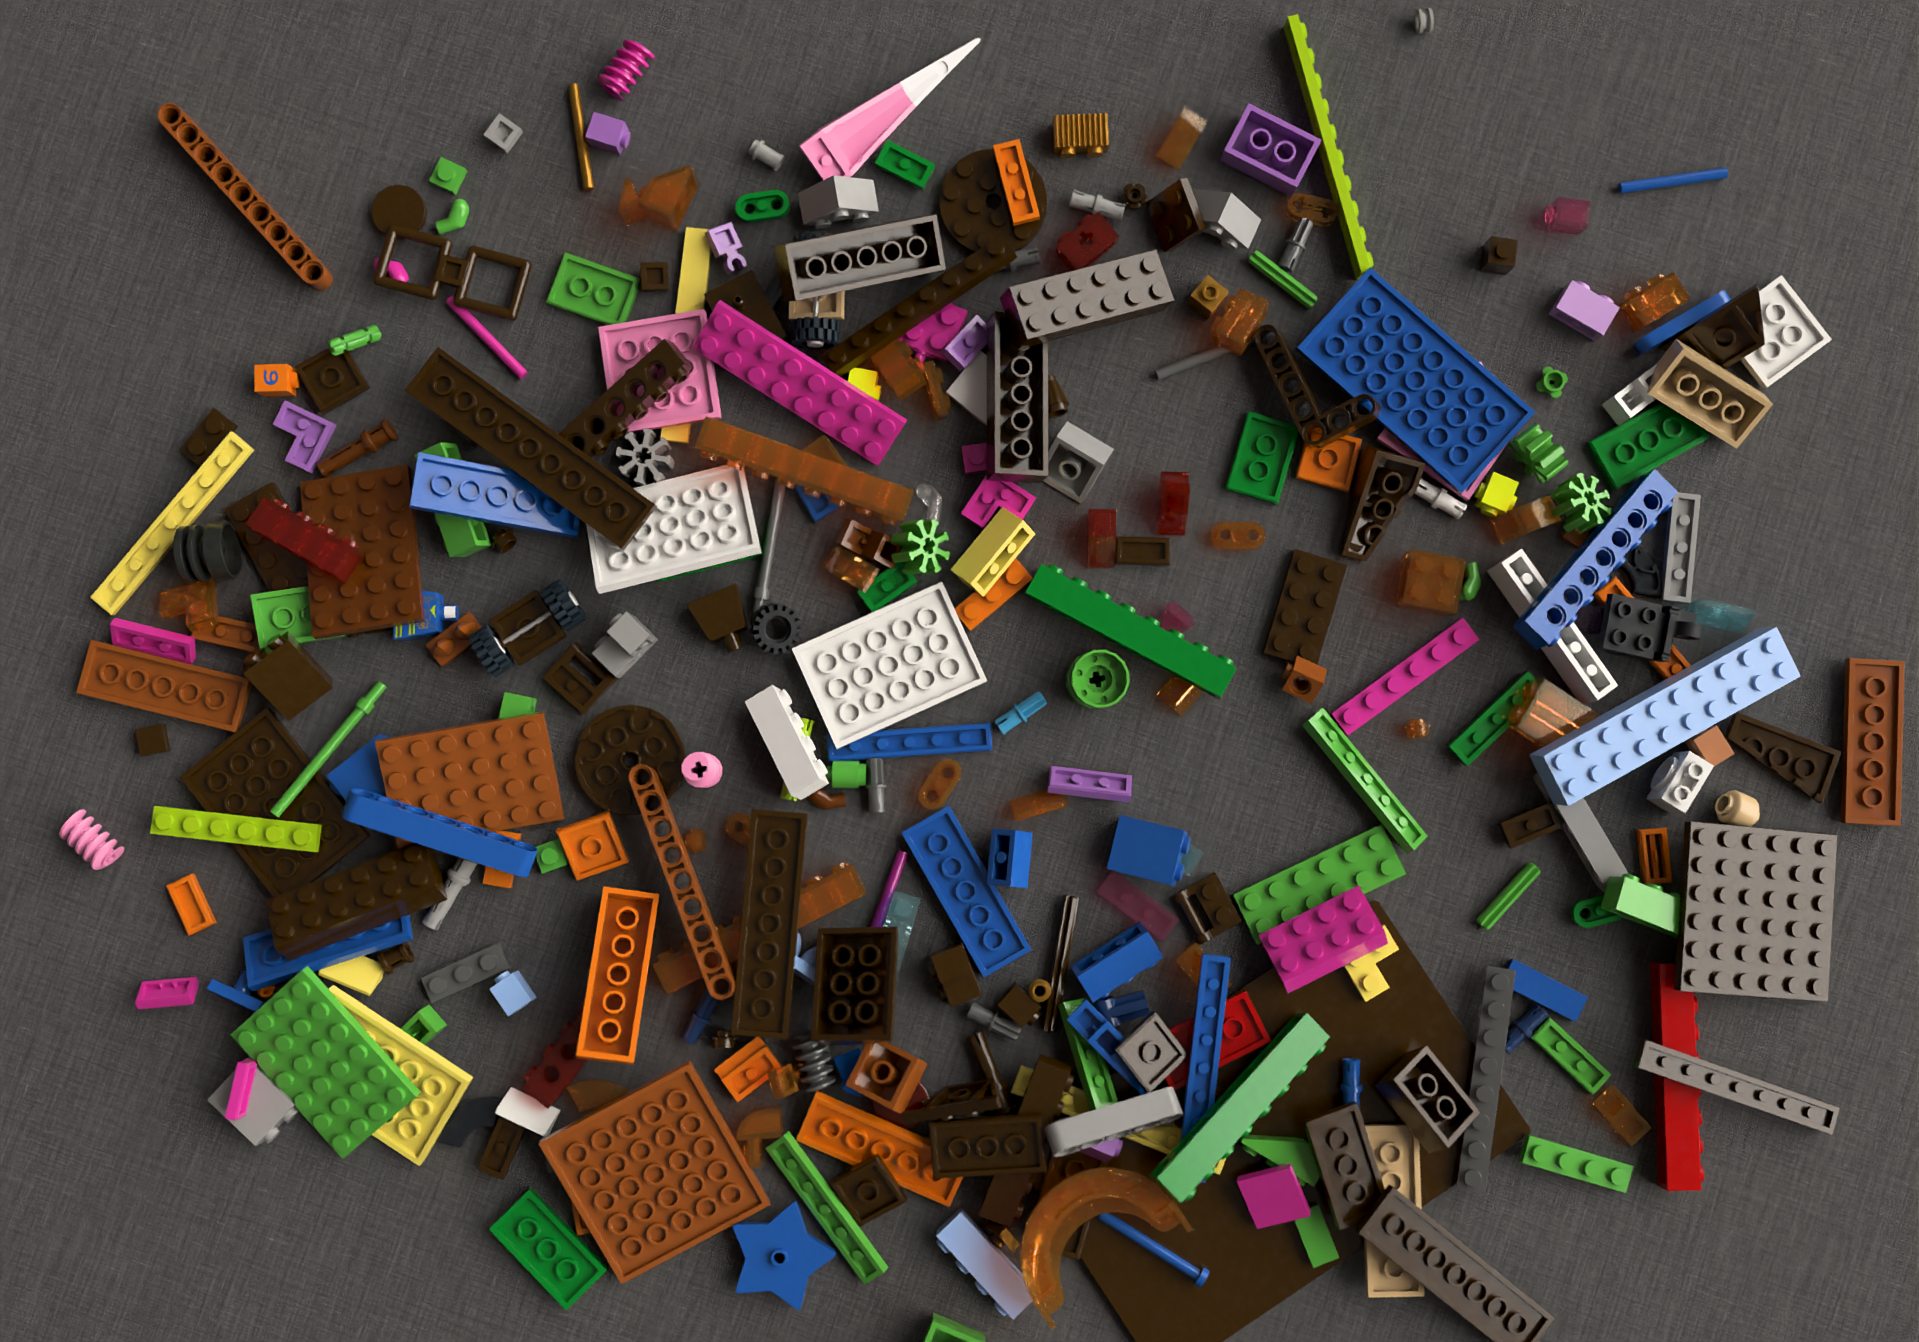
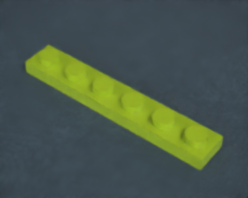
M154 806L150 834L319 852L322 824Z

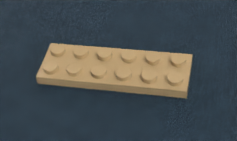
M1405 1123L1364 1124L1384 1188L1390 1184L1422 1210L1419 1140ZM1364 1238L1366 1296L1368 1298L1425 1297L1424 1285Z

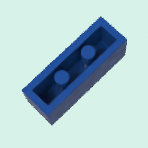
M1138 922L1070 967L1092 1002L1108 996L1119 985L1130 982L1135 975L1144 969L1152 968L1163 956L1141 922Z

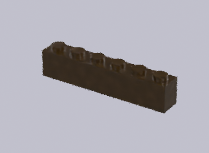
M1039 1054L1016 1115L1042 1113L1044 1143L1048 1144L1049 1141L1044 1128L1051 1124L1053 1117L1059 1118L1064 1102L1060 1101L1063 1091L1069 1092L1074 1076L1070 1075V1065ZM1031 1173L992 1175L980 1206L979 1216L1010 1228L1013 1220H1019L1023 1211L1024 1204L1020 1203L1023 1194L1029 1195L1034 1179L1030 1178Z

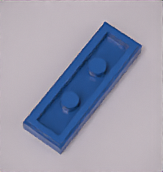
M1510 959L1506 968L1516 970L1513 991L1574 1022L1577 1021L1588 999L1587 996L1514 959Z

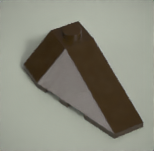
M1364 444L1355 470L1340 549L1341 555L1363 561L1369 558L1385 535L1387 526L1393 518L1398 517L1401 513L1400 508L1417 490L1426 463L1389 450Z

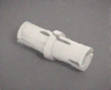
M1423 478L1420 479L1415 494L1432 503L1431 507L1435 509L1438 507L1459 520L1463 515L1462 511L1466 510L1467 505L1448 495L1447 490L1444 488L1438 489L1423 480Z

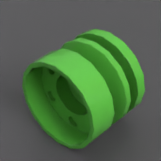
M1093 650L1078 656L1070 664L1066 674V687L1070 696L1079 705L1087 708H1104L1118 703L1126 694L1129 686V671L1125 662L1116 653L1108 650ZM1093 672L1096 676L1101 677V681L1097 683V688L1095 683L1090 684L1089 678L1093 677Z

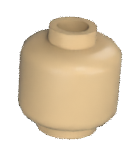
M1737 790L1722 794L1715 804L1718 820L1726 825L1751 827L1758 821L1760 816L1757 800Z

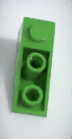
M1247 1135L1242 1139L1239 1138L1240 1142L1243 1143L1241 1147L1243 1150L1255 1157L1257 1153L1267 1158L1265 1163L1272 1168L1291 1163L1300 1185L1304 1186L1307 1182L1314 1187L1320 1175L1310 1144L1305 1139L1263 1135Z

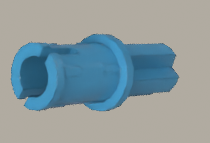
M1036 692L1020 704H1013L1014 708L994 721L1005 735L1021 722L1025 721L1026 723L1027 718L1046 706L1047 702L1040 692Z

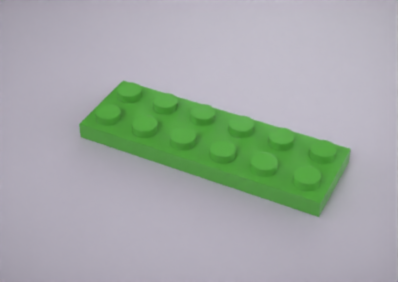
M1379 824L1237 891L1232 896L1255 944L1258 945L1261 943L1258 935L1358 885L1363 894H1366L1405 875L1406 872L1383 825Z

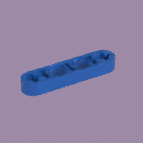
M1723 290L1640 338L1633 345L1639 354L1643 355L1731 299L1726 291Z

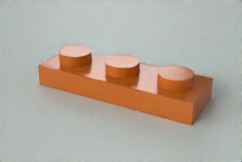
M1020 139L993 145L1013 226L1039 220L1040 215Z
M1015 558L984 597L975 591L954 608L958 618L971 632L1030 583L1033 578Z

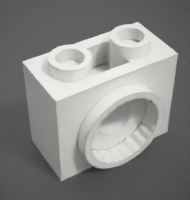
M1691 751L1674 752L1672 756L1668 757L1660 765L1654 774L1650 784L1652 790L1646 799L1668 813H1686L1714 766Z

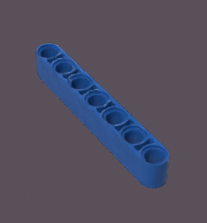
M359 788L350 789L341 814L347 821L520 877L529 876L538 851L536 847L528 843Z

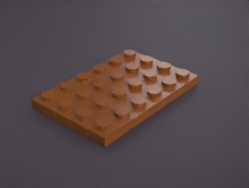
M544 711L383 738L375 741L386 796L388 798L491 832L563 820L565 818ZM396 837L398 848H403L414 843Z

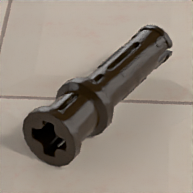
M984 1031L976 1033L979 1045L975 1035L968 1036L967 1039L984 1080L991 1078L995 1080L1001 1107L994 1109L993 1115L1002 1116L1016 1110L1017 1105L1011 1101L1007 1090L1008 1082L1001 1079Z

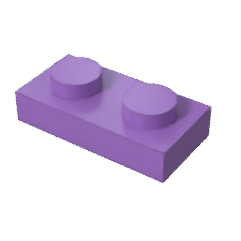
M976 315L941 351L959 371L963 370L987 344V324Z

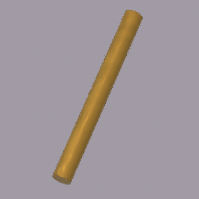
M573 83L568 85L583 190L591 191L594 190L588 143L585 138L586 129L579 84Z

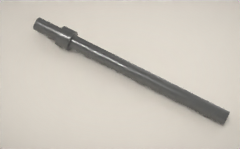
M779 460L758 583L757 587H754L752 598L755 600L751 619L754 618L755 615L753 614L755 611H759L760 607L765 605V601L769 599L770 590L768 589L790 464L786 460Z

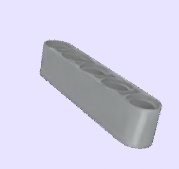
M1536 773L1534 780L1545 800L1552 802L1539 774ZM1584 798L1569 806L1556 805L1552 802L1564 832L1593 881L1602 892L1606 890L1609 877H1621L1623 873L1628 874Z
M1167 1087L1054 1122L1046 1126L1044 1130L1054 1157H1060L1169 1123L1182 1117L1183 1111L1174 1088Z

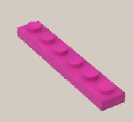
M1464 618L1459 619L1330 713V716L1346 736L1350 735L1480 639Z

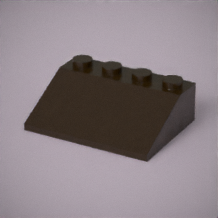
M899 927L818 928L811 1041L823 1046H849L893 1041Z

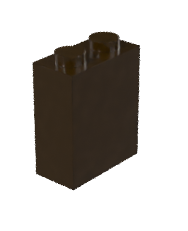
M289 631L282 636L280 634L275 635L267 642L266 648L260 652H252L244 660L243 674L288 721L333 688V681L330 675Z

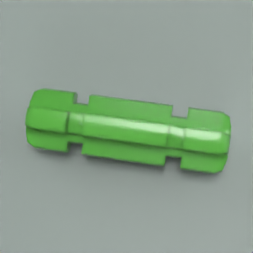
M376 325L366 327L365 331L360 329L342 335V339L339 337L331 339L327 345L332 355H339L344 353L343 350L350 351L367 345L368 341L370 343L379 341L381 332Z

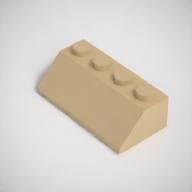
M1677 339L1658 361L1647 393L1736 449L1773 405L1765 394Z

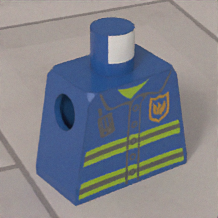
M422 591L425 622L393 627L394 640L405 642L439 635L445 630L444 621H458V605H444V596L442 594Z

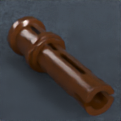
M385 418L381 420L380 425L370 431H362L360 438L316 462L317 467L323 476L328 477L369 452L376 453L379 451V447L389 441H397L399 439L398 434L392 424Z

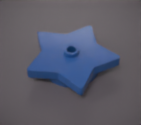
M796 1200L791 1202L769 1222H738L733 1226L745 1256L736 1293L772 1291L796 1310H800L809 1275L836 1255V1250L808 1233L798 1202ZM782 1253L785 1256V1260H778L774 1255Z

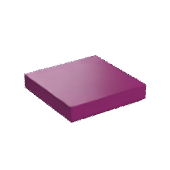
M1291 1163L1237 1177V1184L1257 1229L1310 1216L1311 1210Z

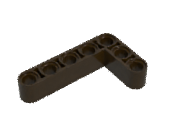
M1269 324L1262 325L1256 330L1254 336L1255 343L1302 439L1307 444L1315 448L1325 447L1378 418L1381 411L1380 404L1368 394L1358 395L1322 414L1281 331ZM1274 332V341L1269 345H1265V336L1268 333ZM1281 356H1286L1287 362L1285 366L1277 369L1275 366L1276 360ZM1298 380L1297 390L1288 393L1287 385L1289 382ZM1364 402H1371V412L1361 415L1360 406ZM1303 404H1309V414L1305 417H1300V407ZM1342 414L1346 415V425L1342 428H1336V418ZM1321 428V438L1317 441H1312L1310 437L1312 430Z

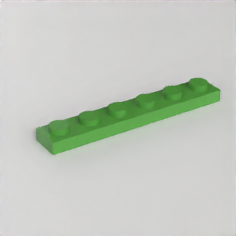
M1324 708L1315 712L1302 726L1407 854L1414 851L1427 838L1426 833Z
M788 1131L770 1143L765 1149L864 1285L883 1274L888 1268L887 1264L792 1134Z

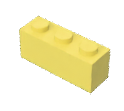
M1002 507L951 568V571L964 584L984 597L1033 538L1035 533L1021 518Z

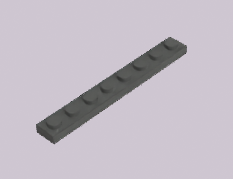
M1489 965L1486 967L1469 1090V1099L1480 1113L1464 1130L1456 1189L1480 1194H1485L1516 974V970Z

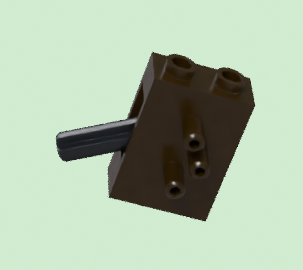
M750 270L704 294L712 311L721 300L789 343L788 337L773 310L783 294L778 272L765 292L753 270Z

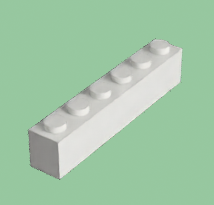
M1522 549L1507 556L1487 570L1519 617L1547 586ZM1547 614V619L1551 622V617ZM1574 622L1560 631L1561 638L1553 646L1541 648L1581 706L1599 700L1618 686Z

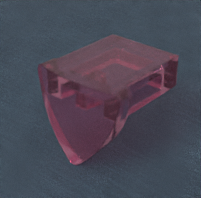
M1173 600L1165 608L1161 628L1167 631L1172 628L1180 633H1184L1193 627V620L1195 618Z

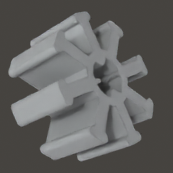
M647 428L643 429V444H639L635 434L629 432L625 435V439L634 446L633 451L624 450L620 447H617L616 456L621 461L624 459L631 460L623 467L619 466L620 471L627 479H630V475L638 471L634 481L639 486L648 485L646 483L648 471L653 473V478L656 482L666 480V477L656 467L663 465L673 469L675 463L670 455H667V457L660 456L666 450L672 449L667 440L661 437V440L653 445L654 438L657 436L652 429ZM647 452L651 459H646L645 463H643L640 457H644Z

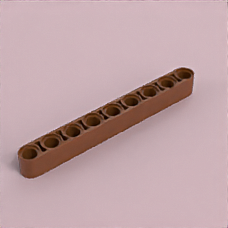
M174 103L162 105L158 111L160 123L294 271L315 290L322 291L329 288L333 281L330 270L193 119ZM179 115L177 121L171 123L172 119L175 116ZM196 135V139L189 143L191 136ZM214 154V158L210 162H206L208 156ZM232 173L230 180L224 182L225 176ZM250 192L249 198L242 202L243 195ZM267 212V217L263 221H259L260 215ZM285 231V237L277 241L278 234ZM303 251L301 259L295 261L296 253ZM321 270L320 277L317 280H312L313 274Z
M643 764L636 765L629 772V782L708 991L715 999L730 998L735 994L736 979L659 776L652 767ZM647 770L650 779L645 785H640L637 779L640 772ZM652 796H657L660 802L659 807L654 811H650L647 802ZM667 822L669 833L664 837H660L657 833V827L660 823ZM675 847L679 851V859L675 863H670L667 859V852ZM685 873L689 877V885L685 889H680L676 881L679 875ZM694 899L699 904V911L692 916L687 912L686 907L688 902ZM700 926H705L709 930V937L704 942L698 940L696 935L697 929ZM711 952H715L719 956V964L715 968H711L706 962L707 955ZM721 978L729 983V991L726 994H721L716 989V984Z

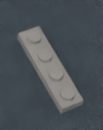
M1677 492L1671 499L1673 504L1668 509L1660 601L1682 604L1691 603L1701 495Z

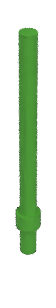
M378 681L365 697L361 696L355 703L357 707L272 807L270 812L280 817L365 713L369 714L375 707L373 704L387 688L384 684Z

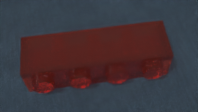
M264 497L246 522V525L261 537L346 584L364 558L357 550L359 545L347 537L340 540L334 536L336 532L324 524H321L320 527L312 524L313 519L300 511L297 514L289 511L291 507L276 498L273 502Z

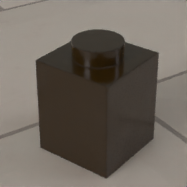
M1491 236L1483 245L1479 271L1507 275L1515 267L1518 240Z
M1016 982L997 1002V1005L1022 1028L1026 1023L1031 1026L1041 1015L1038 1011L1041 1008L1040 1004L1033 1000Z

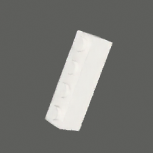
M771 685L746 700L745 704L791 796L802 800L829 784L825 776L828 774L825 765L820 759L817 760L813 753L816 750L814 743L809 736L805 737L801 729L804 727V724L796 712L793 713L790 707L792 700L789 694L784 689L780 690Z

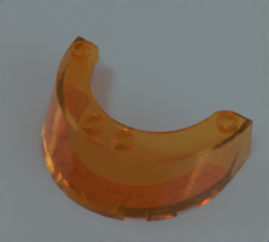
M1120 1168L1089 1169L1059 1182L1036 1205L1029 1217L1022 1238L1021 1268L1028 1293L1051 1330L1056 1327L1051 1314L1057 1311L1064 1302V1292L1060 1281L1062 1252L1070 1236L1084 1222L1104 1213L1122 1212L1142 1218L1159 1231L1171 1230L1178 1224H1181L1188 1233L1193 1230L1176 1203L1171 1201L1152 1180L1136 1172Z

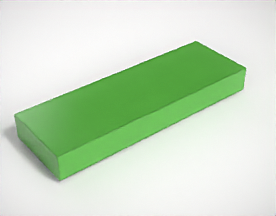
M1550 1017L1546 1018L1532 1032L1533 1036L1531 1039L1591 1095H1594L1611 1076L1600 1063Z

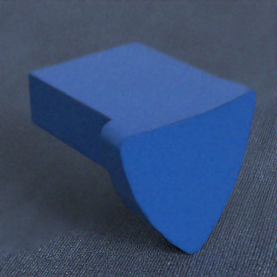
M860 1048L834 1058L843 1081L840 1083L842 1089L854 1096H864L846 1086L861 1055Z

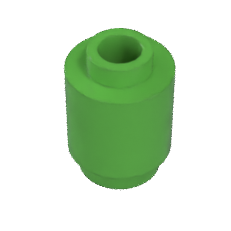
M833 761L832 766H827V780L832 782L833 788H859V786H866V764H860V761Z

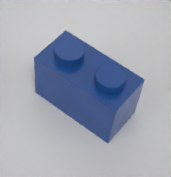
M992 829L987 884L1028 888L1033 833Z

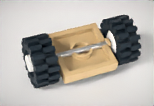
M820 233L798 234V236H794L793 241L822 235ZM845 291L798 301H789L791 345L799 348H817V350H822V348L830 349L840 343V323L835 320H844Z

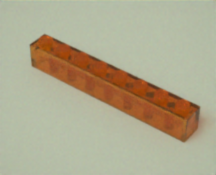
M707 416L695 446L697 450L701 451L700 456L712 461H716L717 457L727 460L726 466L740 471L743 466L753 470L752 475L767 480L768 476L779 479L777 483L790 489H793L794 485L805 488L803 493L816 498H819L820 494L831 497L829 502L841 507H845L846 503L856 506V512L870 517L872 512L882 516L881 521L897 526L898 522L903 523L905 521L914 495V490Z
M843 862L831 868L833 874L822 878L821 874L806 881L808 886L803 888L801 892L798 928L868 893L854 863L847 866L846 862ZM742 914L732 918L734 924L723 928L722 924L716 926L729 963L738 959ZM706 937V938H704V939H702V940H700V941L704 942V941H706V940L708 939V937ZM689 940L682 943L683 950L674 954L673 950L670 949L658 955L659 962L653 964L667 995L703 977ZM715 952L707 955L706 962L708 966L715 968L719 964V956Z

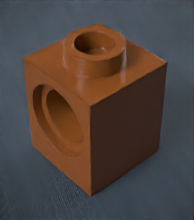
M1296 656L1292 665L1287 663L1282 672L1281 678L1284 679L1282 690L1312 704L1324 684L1327 669Z

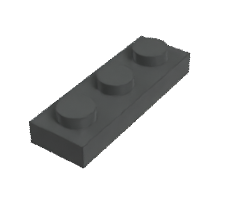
M497 943L422 977L421 980L431 1003H434L509 969L510 966L500 943Z

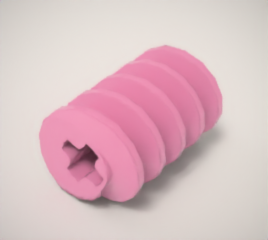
M695 752L684 759L681 773L690 785L709 788L720 781L723 768L716 756L704 752ZM702 766H707V771L703 772V775L698 773V769H701Z
M82 809L74 813L64 823L59 835L61 839L67 840V844L70 847H75L77 854L83 855L85 862H91L92 869L100 870L116 861L124 852V847L121 846L114 850L113 848L117 844V840L112 839L106 842L110 833L105 831L99 835L98 833L102 826L96 824L91 827L90 825L93 823L94 818L90 816L83 820L82 818L87 811Z

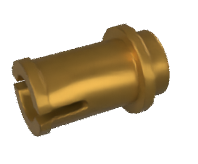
M1043 979L1034 980L1029 986L1030 997L1037 1002L1048 999L1051 994V988L1047 981ZM1039 985L1045 988L1040 994L1034 991Z

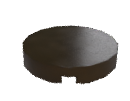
M398 184L386 187L379 192L373 201L371 210L373 222L385 235L390 225H398L419 231L425 225L428 213L425 201L417 191L409 186Z

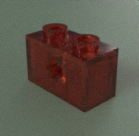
M1099 211L1093 216L1090 214L1086 215L1077 224L1079 227L1074 232L1070 233L1067 231L1057 240L1056 254L1070 271L1091 266L1118 242L1119 235ZM1081 239H1082L1083 241H1087V240L1089 239V240H1090V246H1089L1088 244H1086V243L1083 244V245H1081V244H1080V243H1081Z

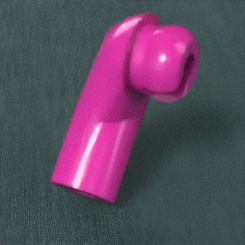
M376 258L374 261V270H376L379 258ZM390 260L387 270L390 278L407 282L409 276L404 266L397 261Z

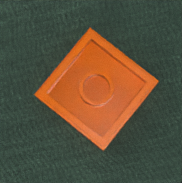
M1315 428L1312 430L1310 436L1312 441H1317L1321 438L1322 429ZM1346 435L1322 448H1315L1304 441L1294 479L1347 493L1352 481L1362 439Z
M610 811L556 830L576 881L629 863V858Z

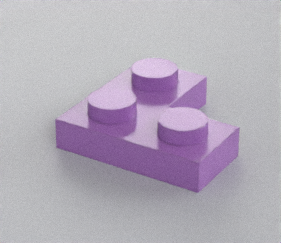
M286 400L273 422L274 426L297 436L285 461L313 474L317 466L316 462L320 460L337 425Z

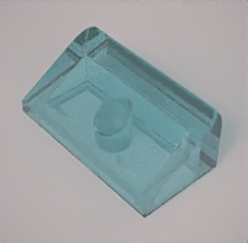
M1707 599L1692 602L1690 612L1697 613V624L1737 633L1743 632L1756 614V611Z

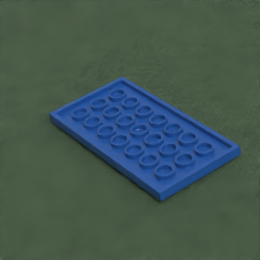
M1371 267L1296 349L1351 399L1361 394H1368L1376 399L1380 404L1381 411L1375 420L1459 494L1466 490L1535 413L1530 406ZM1367 401L1360 407L1367 413H1370L1372 403Z

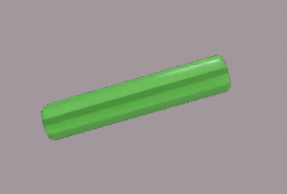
M1254 251L1249 257L1248 262L1304 306L1311 308L1315 304L1318 297L1262 253Z
M1527 863L1479 915L1476 922L1483 929L1489 930L1538 877L1541 872L1540 869L1533 863Z

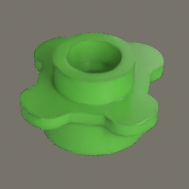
M1545 367L1542 370L1541 380L1536 383V389L1539 392L1549 393L1552 398H1558L1562 394L1561 389L1568 381V377L1565 373L1553 370L1551 367ZM1550 380L1554 381L1553 385L1549 383Z

